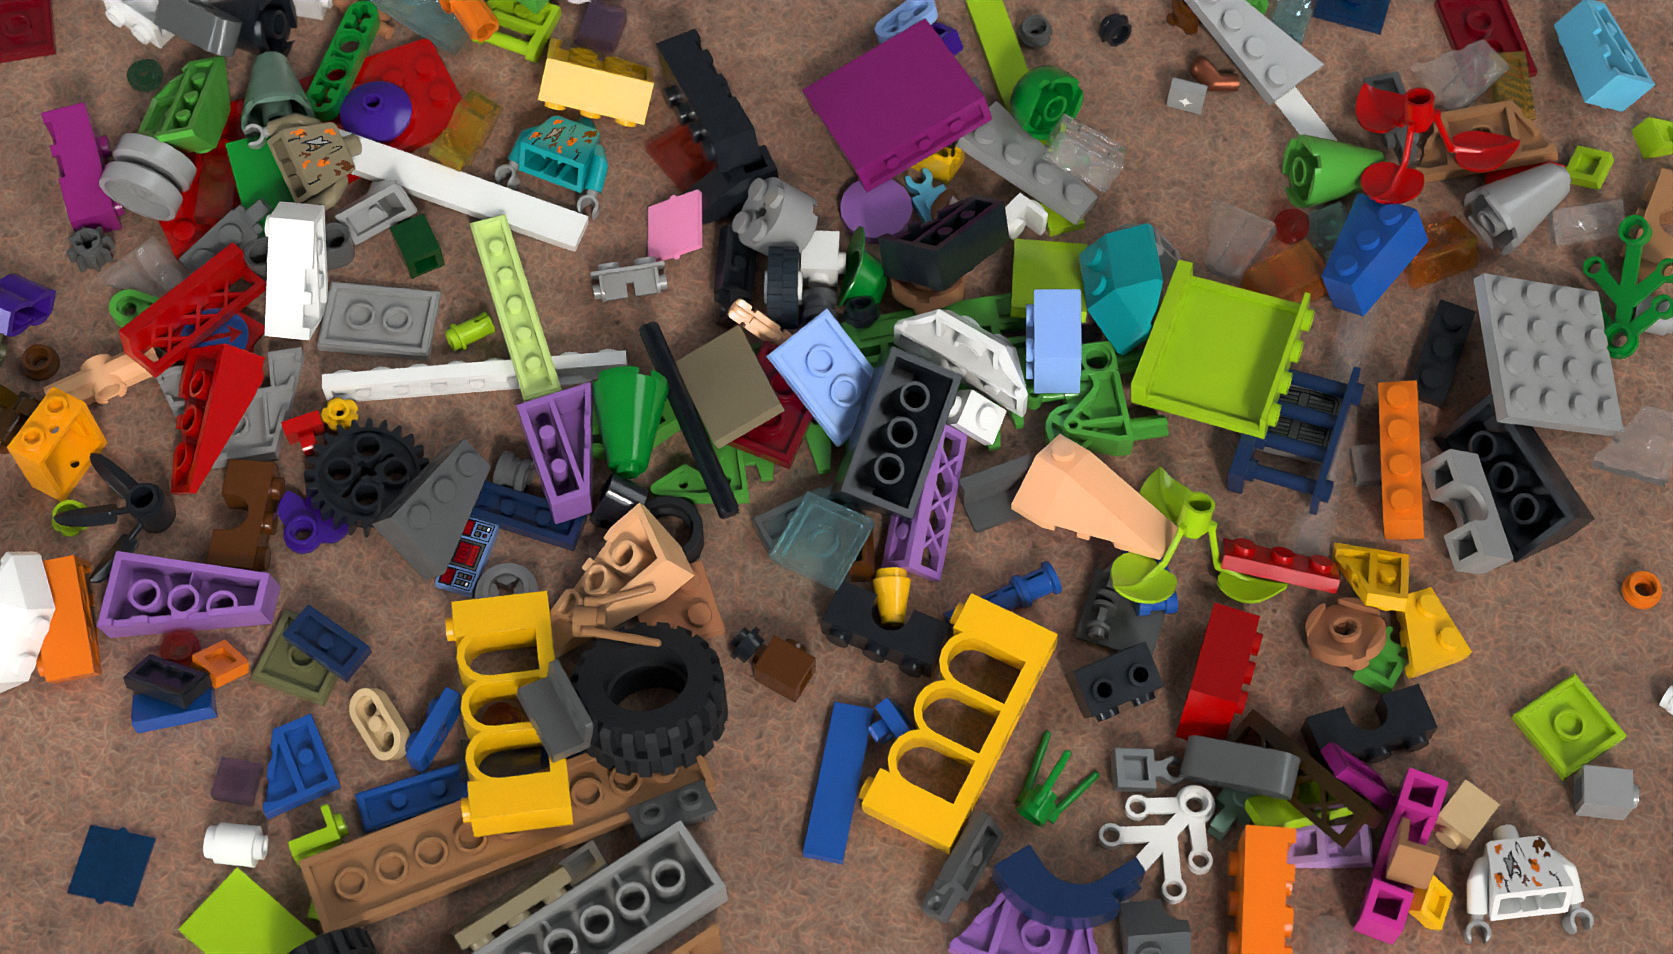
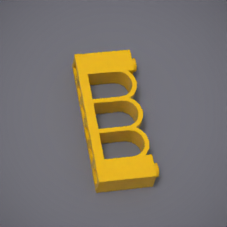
M547 591L451 602L453 617L445 618L448 642L455 641L456 660L462 685L466 690L462 696L461 713L467 737L471 740L467 746L465 757L470 782H467L468 797L461 798L463 823L471 822L474 837L572 825L573 816L566 758L553 763L549 757L550 772L497 778L489 777L478 769L482 760L492 753L543 746L531 722L489 726L477 722L474 715L486 703L517 698L518 688L547 677L549 662L555 660ZM537 646L538 670L481 675L469 668L473 660L484 653Z
M972 593L966 604L959 602L952 614L950 623L954 625V637L949 639L941 651L939 658L941 681H935L926 686L917 696L914 706L916 730H910L898 737L889 752V772L880 768L875 778L869 776L859 794V798L863 800L861 805L864 813L948 855L952 853L962 829L967 824L1057 646L1058 639L1057 633ZM975 650L985 653L1021 672L1005 704L953 678L948 670L953 658L963 651ZM950 698L996 719L980 753L974 752L931 730L923 720L925 710L929 705L938 699ZM925 747L971 768L954 804L908 782L901 776L897 767L899 760L905 752L913 748Z

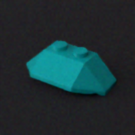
M1126 223L1108 232L1079 254L1087 310L1117 353L1122 356L1149 338L1153 327L1150 322L1157 310L1163 284L1154 228L1148 223Z

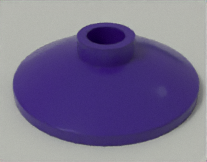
M383 81L368 82L354 88L345 97L340 108V120L345 131L378 143L388 142L398 137L408 127L412 118L411 101L405 91L395 84Z

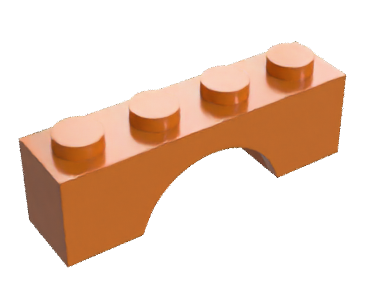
M1417 380L1379 382L1382 505L1385 539H1425Z

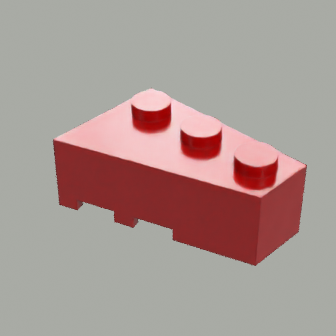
M1214 602L1175 737L1188 741L1190 735L1225 741L1234 713L1242 715L1249 692L1241 689L1243 684L1250 685L1256 662L1249 661L1250 655L1257 657L1263 638V633L1256 632L1260 619L1259 615Z

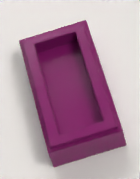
M1330 741L1320 750L1335 777L1383 810H1387L1396 802L1394 795L1381 774L1345 749Z

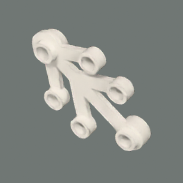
M1188 785L1182 788L1176 797L1145 798L1142 795L1136 794L1127 799L1124 811L1129 819L1141 821L1148 814H1174L1165 825L1119 827L1117 824L1107 823L1101 827L1098 834L1100 845L1108 850H1114L1121 844L1148 843L1136 856L1146 871L1162 854L1164 882L1161 887V896L1170 904L1180 903L1187 892L1186 884L1181 879L1177 838L1187 826L1189 828L1192 848L1187 859L1189 870L1194 874L1203 875L1210 870L1213 863V857L1207 848L1205 823L1213 816L1215 800L1210 791L1199 785ZM1196 800L1201 804L1202 809L1198 812H1193L1187 807V802ZM1139 802L1144 806L1145 811L1136 814L1130 810V804ZM1112 830L1117 833L1118 840L1112 843L1104 839L1103 833ZM1196 855L1204 856L1207 860V865L1202 868L1195 866L1192 860L1193 857ZM1170 884H1175L1180 887L1181 894L1177 897L1170 896L1166 891V887ZM1131 898L1123 902L1119 899L1116 900L1118 903L1130 902Z

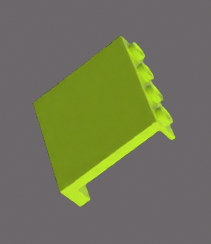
M1178 259L1131 382V403L1265 439L1269 426L1276 427L1282 407V405L1277 404L1280 394H1288L1293 373L1288 372L1292 362L1298 363L1304 346V341L1300 340L1302 331L1309 332L1313 323L1315 310L1309 309L1311 294L1305 292L1303 300L1299 304L1193 276V263Z

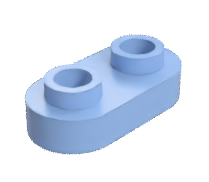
M907 0L878 21L875 26V33L879 44L925 18L930 25L935 22L938 17L935 1Z

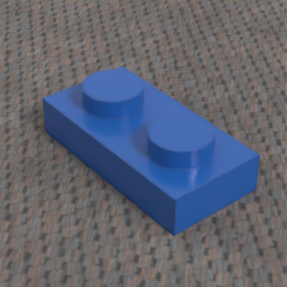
M445 687L440 698L436 696L430 702L426 711L427 719L420 731L416 730L412 733L406 744V758L411 768L421 773H425L461 714L462 697L459 692Z

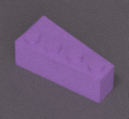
M116 551L97 627L109 638L272 624L281 586L270 573Z

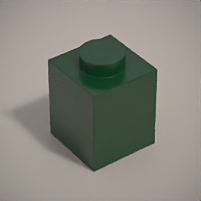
M424 214L414 218H406L397 225L390 227L394 245L411 279L445 265L441 248Z

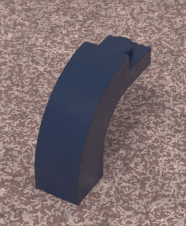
M1029 844L994 865L992 878L1007 900L1032 920L1053 928L1081 930L1097 927L1116 919L1121 907L1116 899L1119 898L1123 902L1137 894L1142 888L1140 884L1146 870L1136 857L1095 882L1072 884L1052 875Z

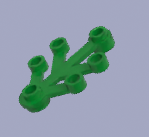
M1639 215L1626 217L1618 228L1619 237L1627 244L1620 285L1611 276L1608 264L1602 258L1592 256L1586 259L1583 264L1584 274L1591 280L1596 281L1617 306L1614 322L1603 310V301L1600 298L1605 326L1604 333L1608 340L1607 350L1613 359H1625L1631 356L1639 346L1640 334L1659 319L1667 320L1673 317V299L1666 294H1661L1652 300L1649 309L1632 320L1633 308L1665 282L1673 283V274L1664 276L1665 269L1673 265V259L1666 258L1659 262L1654 272L1637 285L1643 246L1650 241L1653 233L1651 225ZM1637 229H1643V234L1639 238H1632L1633 233ZM1600 263V270L1595 274H1591V267L1594 264ZM1661 303H1670L1667 311H1658ZM1626 336V343L1621 347H1616L1617 339Z

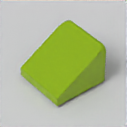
M1647 117L1631 130L1643 159L1673 154L1672 121Z

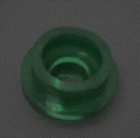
M151 59L136 61L127 71V80L130 86L142 92L156 89L161 84L164 76L160 64ZM149 71L146 75H140L143 72Z

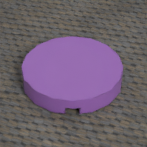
M892 179L867 193L860 182L857 181L844 192L840 203L841 220L847 232L853 235L859 226L864 227L865 242L870 244H879L878 237L886 233L891 234V237L904 233L908 229L907 224L910 223L912 218L911 197L903 186Z

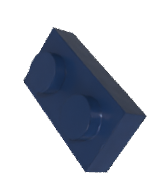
M309 604L282 634L287 642L346 683L372 653L370 646Z

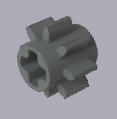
M83 226L74 236L68 237L73 248L67 250L66 253L71 262H76L81 272H84L87 268L101 272V267L106 262L114 261L109 251L116 248L111 236H105L101 227H97L94 230Z

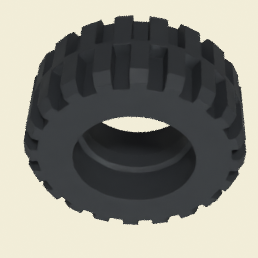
M646 622L635 623L634 628L625 630L623 626L613 630L661 640V646L659 647L605 638L596 640L593 643L594 649H587L578 659L579 665L574 667L570 677L571 684L594 725L590 748L585 749L589 756L596 757L597 763L607 769H611L614 766L616 773L630 776L631 773H639L640 778H652L653 773L663 772V775L666 776L674 774L675 769L684 766L686 769L697 762V756L701 755L704 757L714 748L713 741L717 742L725 730L724 723L728 720V704L723 668L720 665L717 653L709 647L707 641L697 634L692 637V632L686 628L678 626L674 629L671 628L669 623L657 622L656 626H647ZM658 687L680 693L669 704L654 710L633 711L618 706L627 696L642 689Z

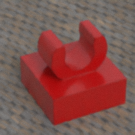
M316 410L281 422L289 444L300 442L306 458L313 456V445L318 444L316 436L326 433L319 411Z

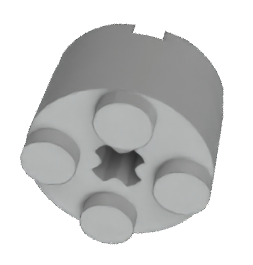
M776 177L765 180L761 178L755 179L749 187V197L742 211L735 216L732 222V230L738 233L742 244L768 256L769 246L799 247L801 253L808 245L816 229L818 216L813 214V205L818 207L816 199Z

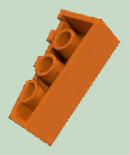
M1246 825L1235 847V851L1228 852L1227 874L1228 876H1235V891L1228 892L1227 914L1228 916H1235V931L1228 932L1227 954H1293L1292 946L1285 945V938H1291L1294 924V908H1292L1291 904H1286V898H1290L1292 884L1295 882V864H1287V853L1292 844L1296 843V828Z

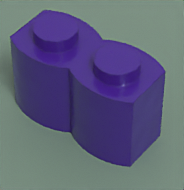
M16 273L1 278L0 333L8 337H14L25 331L29 325L37 326L45 322L53 311L56 291Z

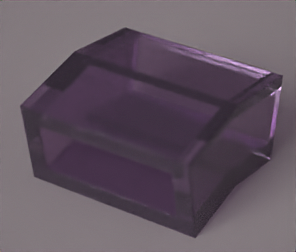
M590 0L573 43L591 50L614 55L627 23L626 9L608 5L599 0Z

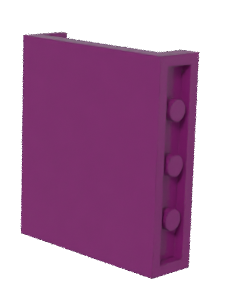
M926 18L802 90L813 114H817L849 161L866 193L992 120L984 95Z

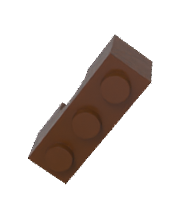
M229 459L221 494L228 508L245 510L248 512V516L240 526L234 529H213L206 564L257 572L267 571L271 561V550L267 545L269 535H275L277 532L278 514L274 511L276 501L281 500L285 494V479L280 476L275 462Z

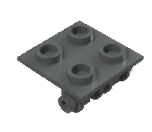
M1112 564L1104 570L1096 568L1075 638L1116 651L1146 642L1153 656L1165 614L1162 611H1151L1150 615L1137 616L1133 601L1123 597L1112 587L1110 577Z

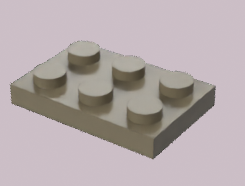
M553 863L448 931L462 950L469 947L476 951L495 938L492 931L503 924L512 928L531 915L528 909L536 903L544 902L545 905H548L567 892L564 886L573 880L564 866Z

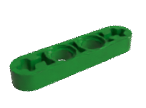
M361 0L349 6L306 94L314 110L315 118L320 122L331 121L340 113L343 100L349 94L380 28L381 22L377 7L369 1ZM357 19H363L362 22H361V24H360V30H361V32L358 31V30H359V24H358ZM355 41L359 43V47L353 52L341 50L342 45L346 42ZM336 69H342L346 72V75L337 81L327 78L328 74ZM326 97H328L330 104L323 103Z

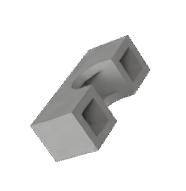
M1449 449L1422 464L1421 470L1431 500L1444 503L1453 513L1457 523V529L1444 535L1455 571L1484 574L1513 560L1514 558L1478 454Z

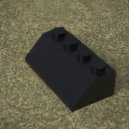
M893 346L880 353L829 496L864 510L911 520L963 375Z
M1492 392L1434 437L1443 453L1449 449L1478 454L1515 563L1570 538L1595 519L1533 426L1497 422Z

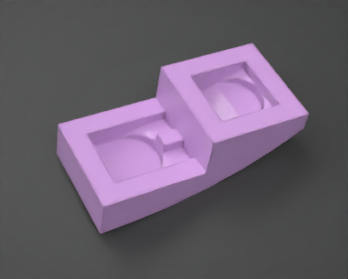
M1365 823L1344 849L1315 824L1296 829V843L1292 844L1287 853V864H1295V868L1373 867L1371 827ZM1347 825L1330 827L1340 834Z

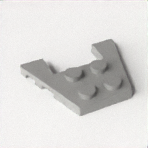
M302 347L268 352L271 386L257 389L255 397L211 469L227 467L229 459L251 461L278 459L285 435L281 422L289 419L305 360ZM184 365L169 367L157 377L158 383L176 418L184 413L185 399L178 397Z

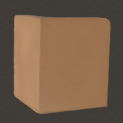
M1402 817L1389 849L1385 878L1427 890L1439 861L1440 850L1408 841L1410 819Z

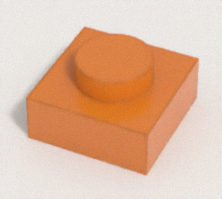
M225 639L192 655L191 667L208 673L212 686L215 689L249 673V661Z

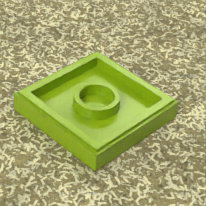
M1575 673L1511 717L1562 781L1627 737L1625 732Z

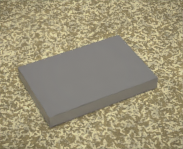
M331 281L317 348L319 351L429 361L442 298L441 292Z

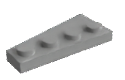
M1184 0L1269 106L1324 65L1246 0Z

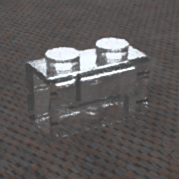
M1063 114L1046 141L1042 159L1106 193L1124 166L1127 147L1083 123L1078 124L1077 120Z

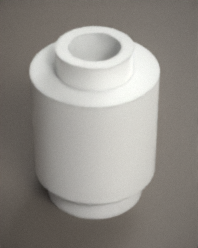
M220 822L218 826L210 825L204 838V857L213 859L214 863L256 867L258 860L266 858L269 843L268 836L263 835L260 826Z

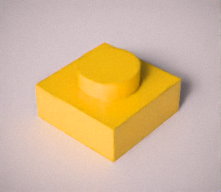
M1432 875L1427 890L1414 887V896L1409 913L1424 927L1441 931L1453 893L1438 878Z

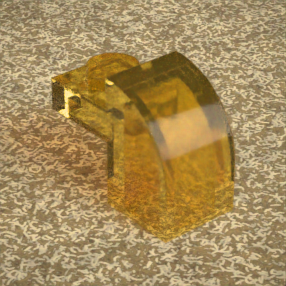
M471 90L457 104L448 127L432 143L428 154L438 159L443 165L451 167L458 172L466 165L471 166L487 143L503 107L478 92Z

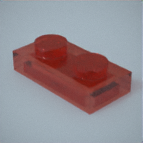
M204 154L194 218L197 224L216 225L232 209H236L238 190L229 156Z

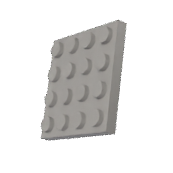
M1486 273L1474 278L1497 422L1604 436H1615L1624 432L1610 353L1607 350L1608 340L1604 333L1605 326L1599 293L1597 291Z

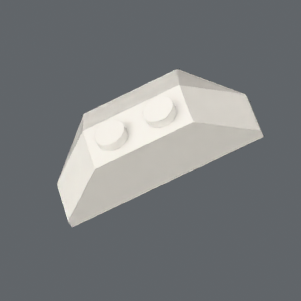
M943 309L901 319L894 325L895 345L917 357L963 375L961 383L1020 417L1024 416L1027 410L1028 393L1016 347L1006 337L1000 334L993 335L984 330L969 316H960L951 310Z
M35 551L6 552L0 560V693L29 681L55 611L41 555Z

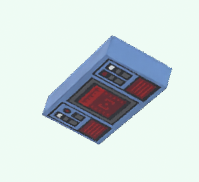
M469 517L445 574L437 576L435 580L436 588L473 598L477 583L483 574L499 534V526Z

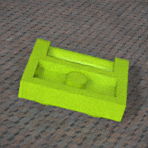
M488 0L486 4L498 19L499 26L523 33L532 38L530 42H526L495 31L490 39L482 42L476 39H471V41L481 45L486 42L524 55L526 60L537 63L543 53L544 46L562 16L561 7L547 3L538 14H535L517 0Z

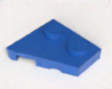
M311 713L273 729L270 747L272 758L268 763L267 797L266 802H263V812L267 819H271L341 788Z

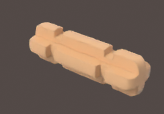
M737 299L728 311V316L738 324H741V322L745 323L743 327L762 341L765 340L780 346L793 335L786 329L781 331L779 324L759 310L755 309V311H752V305L743 299Z

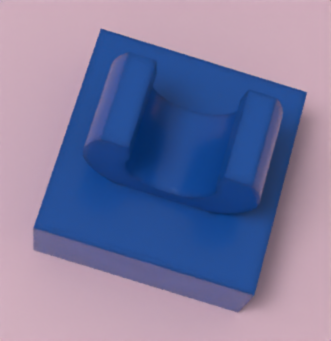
M888 697L875 706L883 719L878 720L867 729L875 742H880L881 745L895 737L898 739L899 736L910 730H916L899 703Z

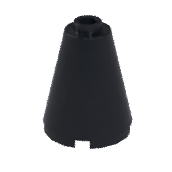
M293 0L205 1L243 21L236 45L237 49L257 56L265 52H278L287 57L295 40H287L291 28L297 29V14Z

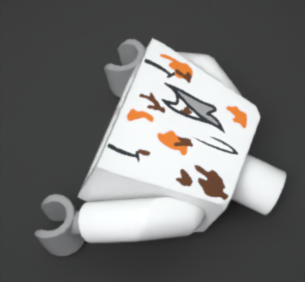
M1502 825L1493 831L1494 841H1489L1485 844L1483 857L1475 860L1467 880V913L1471 914V923L1463 931L1464 940L1467 944L1471 943L1472 927H1478L1483 931V945L1491 938V928L1484 922V914H1488L1490 921L1568 912L1563 916L1562 925L1565 931L1571 935L1577 932V926L1574 922L1575 916L1582 920L1585 931L1593 926V915L1587 909L1581 907L1584 896L1577 868L1572 862L1556 850L1551 849L1546 839L1541 836L1520 838L1517 829L1513 825Z

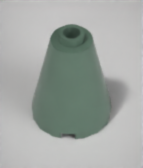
M265 52L257 56L253 62L241 113V128L243 132L249 124H257L263 128L267 126V122L293 113L315 118L314 110L288 59L278 52ZM257 131L245 134L246 138L261 135Z

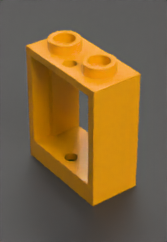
M52 386L7 446V449L33 488L62 502L67 499L92 465L90 454H100L108 442L86 403ZM56 427L59 428L57 433H52ZM74 462H79L77 467H71Z

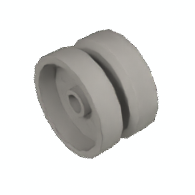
M138 133L122 135L113 151L115 161L106 165L99 179L100 188L116 203L144 217L162 221L174 219L183 203V196L180 193L189 190L196 176V167L180 151L164 142H159L153 137Z

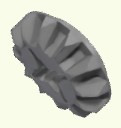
M503 563L491 567L480 577L476 586L475 596L476 599L501 596L496 585L507 590L516 586L514 594L538 592V585L533 574L525 567L514 563Z

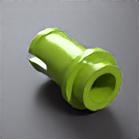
M484 311L480 315L459 325L455 323L450 324V329L444 332L447 342L453 351L459 349L465 351L467 345L490 334H494L495 328L492 320Z

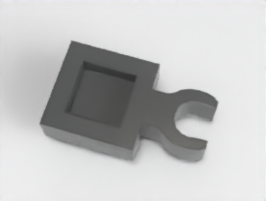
M1114 748L1110 752L1113 791L1152 793L1157 788L1156 781L1166 786H1175L1183 780L1182 777H1172L1167 771V766H1178L1182 763V760L1178 757L1172 756L1165 758L1163 761H1155L1154 749Z

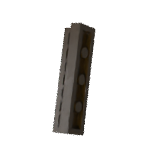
M1254 709L1249 712L1226 740L1241 743L1253 729L1261 736L1262 748L1269 749L1270 743L1278 751L1298 756L1301 759L1299 768L1307 775L1299 776L1298 772L1292 799L1286 801L1343 849L1365 823L1372 829H1375L1384 818L1382 814ZM1318 783L1320 785L1321 802L1303 804L1300 801L1299 784ZM1328 793L1338 801H1329ZM1346 807L1355 816L1339 834L1330 827L1329 809ZM1321 810L1322 819L1313 811Z

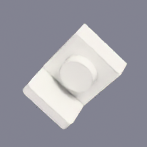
M1019 193L1005 207L1009 238L1012 240L1022 233L1025 226H1028L1040 236L1045 232L1048 213L1037 201L1030 200L1022 193Z

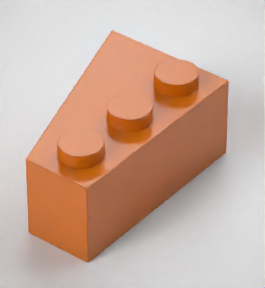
M75 555L44 560L43 565L54 601L55 611L50 622L49 631L41 646V653L38 654L36 660L38 673L41 677L45 676L46 682L53 684L101 675L97 627H94L91 606H95L94 594H88L85 578L86 573H91V563Z

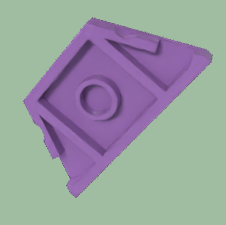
M1002 892L988 908H985L974 918L973 923L958 938L955 937L950 942L948 953L1098 954L1097 945L1093 937V928L1064 930L1043 925L1016 909Z

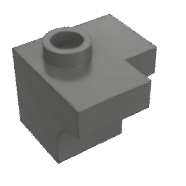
M1161 899L1119 903L1121 906L1119 910V934L1123 954H1190L1191 929L1188 920H1179L1169 916L1163 909Z

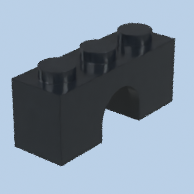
M841 580L822 619V634L827 635V640L838 647L847 648L848 645L859 648L863 650V655L872 661L883 663L887 660L895 663L908 676L920 678L921 675L931 678L939 661L942 648L948 642L951 624L913 610L905 626L897 630H885L879 627L873 620L877 610L878 594Z
M1416 684L1381 695L1375 706L1381 723V727L1378 729L1363 730L1358 728L1351 722L1345 707L1342 706L1306 717L1301 733L1310 755L1334 775L1320 752L1330 741L1336 743L1360 761L1368 759L1370 764H1374L1392 756L1391 751L1405 748L1407 752H1414L1429 745V740L1438 726L1420 685Z

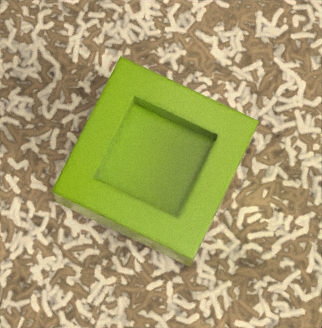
M1578 145L1566 168L1571 178V184L1600 190L1614 162V158L1611 152Z

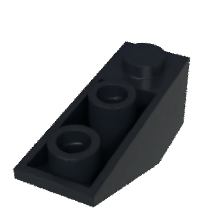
M766 145L759 146L761 158L720 173L716 167L681 194L683 195L697 189L702 192V225L738 214L742 211L749 197V187L755 179L761 178L765 180L771 177L779 179L777 168Z

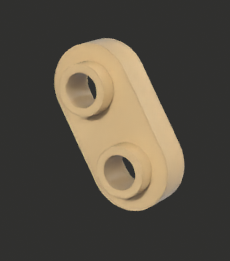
M362 688L356 691L350 700L349 714L371 753L380 760L401 759L406 754L405 748L410 738V732L388 695L378 688ZM374 705H376L375 714L373 712Z

